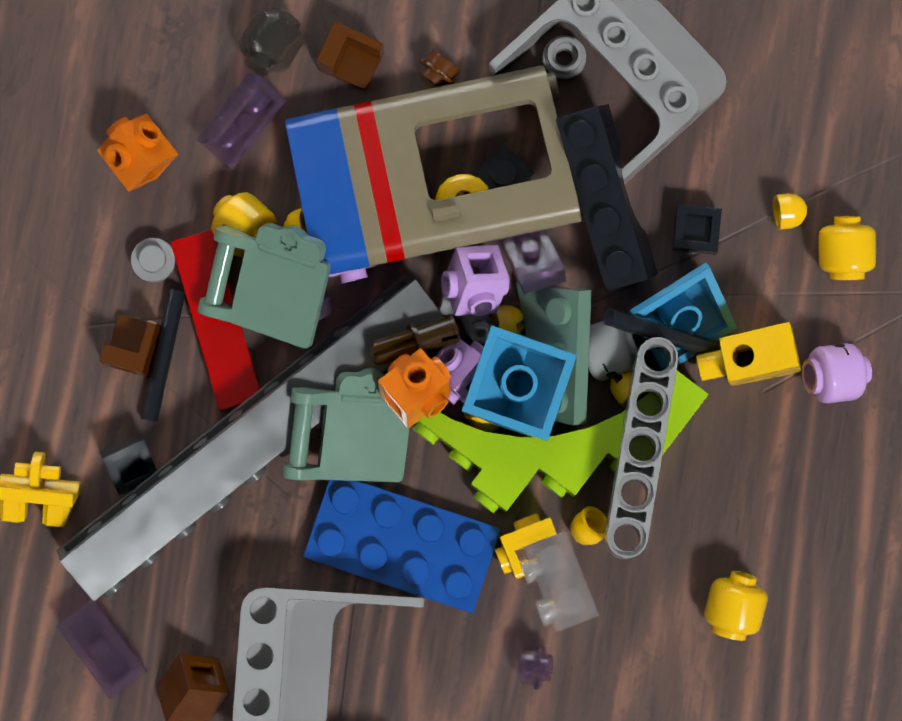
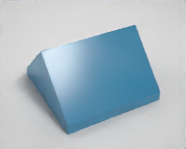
M707 263L702 264L629 311V314L715 341L737 329L736 323ZM638 335L642 344L649 340V338ZM675 347L678 352V365L697 354ZM647 350L660 371L667 368L668 358L662 350Z
M491 325L462 412L499 427L548 441L577 355Z

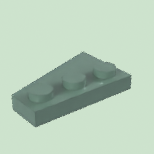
M516 282L521 311L524 317L526 337L577 355L554 422L570 425L586 424L591 290L536 282Z

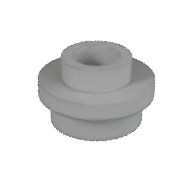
M557 36L551 39L543 50V65L547 72L554 71L557 79L567 80L574 78L580 74L585 66V48L579 40L572 36ZM560 52H568L572 56V62L568 65H561L557 62L556 55Z

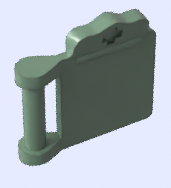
M267 223L258 229L257 238L233 227L217 226L213 239L218 244L206 296L199 300L197 312L301 348L310 347L313 344L331 270L330 264L323 261L326 252L325 243L319 238L309 236L302 228L295 225L281 227L274 223ZM236 247L245 250L233 304L230 306L223 302Z
M372 367L360 372H342L337 377L335 391L307 387L292 388L290 402L295 404L289 462L283 463L282 477L291 480L402 481L409 429L380 397L378 380L386 374ZM313 405H324L318 465L307 463Z

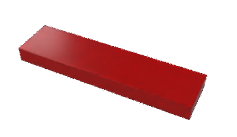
M212 230L171 241L170 243L218 408L222 412L238 407L258 391L260 387L242 327L197 312L199 300L206 296L218 244L213 239ZM227 281L223 302L232 306L234 298L229 281Z

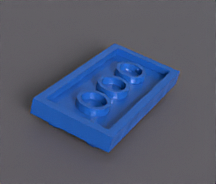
M329 480L303 558L473 614L501 528L359 481Z

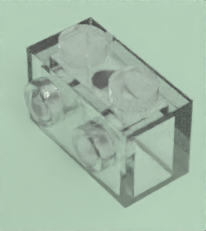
M566 531L523 547L522 550L525 557L518 560L527 584L535 582L542 599L535 601V605L544 627L552 624L554 631L558 632L599 616Z

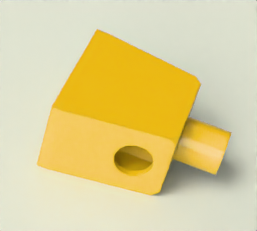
M790 322L719 338L721 350L696 355L702 381L727 376L731 386L802 372L794 332ZM748 350L754 352V359L751 364L745 366L737 365L736 359L740 352Z

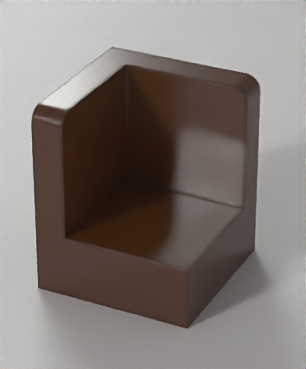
M334 22L316 60L318 70L361 90H367L383 57V43L338 22Z
M120 315L117 318L110 345L104 344L99 361L107 367L148 377L161 325L152 320L146 322Z
M179 654L157 685V693L165 721H210L229 694L219 658Z

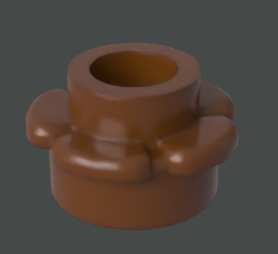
M432 50L425 60L423 58L419 59V62L425 66L420 74L436 87L444 86L445 83L448 85L455 83L453 80L460 70L438 52Z

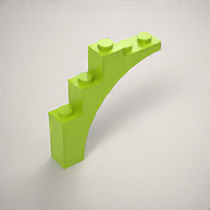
M676 371L663 454L709 395L679 371ZM648 393L637 401L638 410L646 416H654L660 411L661 404L655 394ZM626 410L592 427L549 436L548 441L535 437H516L485 432L455 421L441 412L432 418L424 416L417 422L413 430L432 445L438 439L452 449L448 457L467 472H470L473 467L477 468L480 472L471 483V487L477 492L472 498L493 514L498 508L506 513L538 471L545 476L541 483L560 498H563L566 493L574 498L605 456L612 460L609 468L615 473ZM635 437L630 441L629 451L636 460L646 461L652 457L653 446L647 438Z

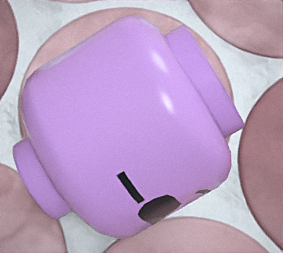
M843 343L816 347L802 366V380L806 391L809 394H813L822 403L856 400L862 396L866 384L872 378V367L869 359L866 356L863 357L861 351L854 344Z

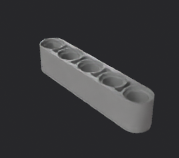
M653 337L646 340L638 349L633 364L605 530L606 548L614 557L619 559H631L640 555L646 548L649 538L678 365V352L675 346L669 340L662 337ZM650 349L662 350L668 358L667 368L662 371L649 369L644 361L645 352ZM642 393L655 394L661 404L659 413L654 416L642 414L637 407L636 400L638 396ZM644 437L651 442L653 454L650 459L639 461L631 456L629 444L633 438ZM636 481L644 487L646 497L641 505L631 506L623 500L621 490L625 483ZM629 526L636 531L638 543L632 551H623L616 546L614 533L618 527Z

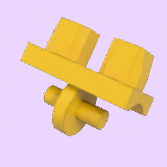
M35 451L31 464L16 462L14 475H0V519L7 522H24L28 514V503L43 504L42 524L65 527L69 521L72 507L80 495L81 482L59 480L61 467L46 465L45 452Z

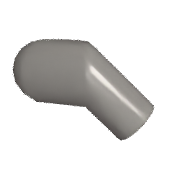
M442 295L439 305L441 314L451 315L459 319L468 338L472 342L475 340L482 345L485 344L491 325L494 326L489 314L484 316H454L449 298H445Z

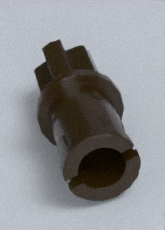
M451 315L415 326L413 323L408 324L405 331L373 340L369 345L371 359L375 365L380 366L395 361L403 354L411 356L420 348L424 352H428L442 346L455 344L460 341V337L457 335L459 330Z

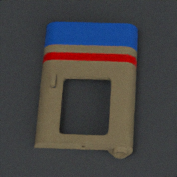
M544 65L285 119L307 234L311 237L319 238L325 243L326 252L323 261L328 262L331 266L329 275L581 222L576 190L556 122L557 114L553 99L559 97V90L554 71L546 73ZM525 104L533 105L536 108L551 167V174L548 177L442 200H433L429 197L415 132L419 127Z

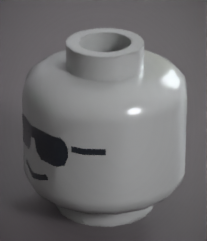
M604 320L591 324L588 365L590 374L598 381H605L620 376L623 373L631 372L636 353L641 346L638 335L604 324Z

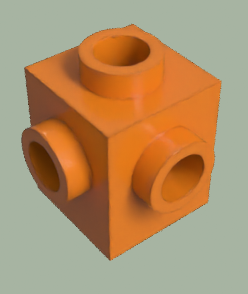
M147 113L132 120H129L127 117L117 120L106 130V134L109 137L97 150L128 192L156 180L179 155Z
M420 348L411 356L403 354L389 366L388 373L378 380L380 397L409 429L424 416L432 418L446 407L450 397L449 379L451 374L438 357L434 356L430 359Z

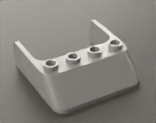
M558 0L489 63L488 71L490 76L503 73L559 21L573 26L654 111L659 121V132L656 138L622 169L624 184L631 180L714 104L723 94L727 83L725 72L721 66L658 0Z
M259 588L248 593L242 602L240 612L232 721H327L333 626L339 611L350 604L424 608L425 598L278 588Z

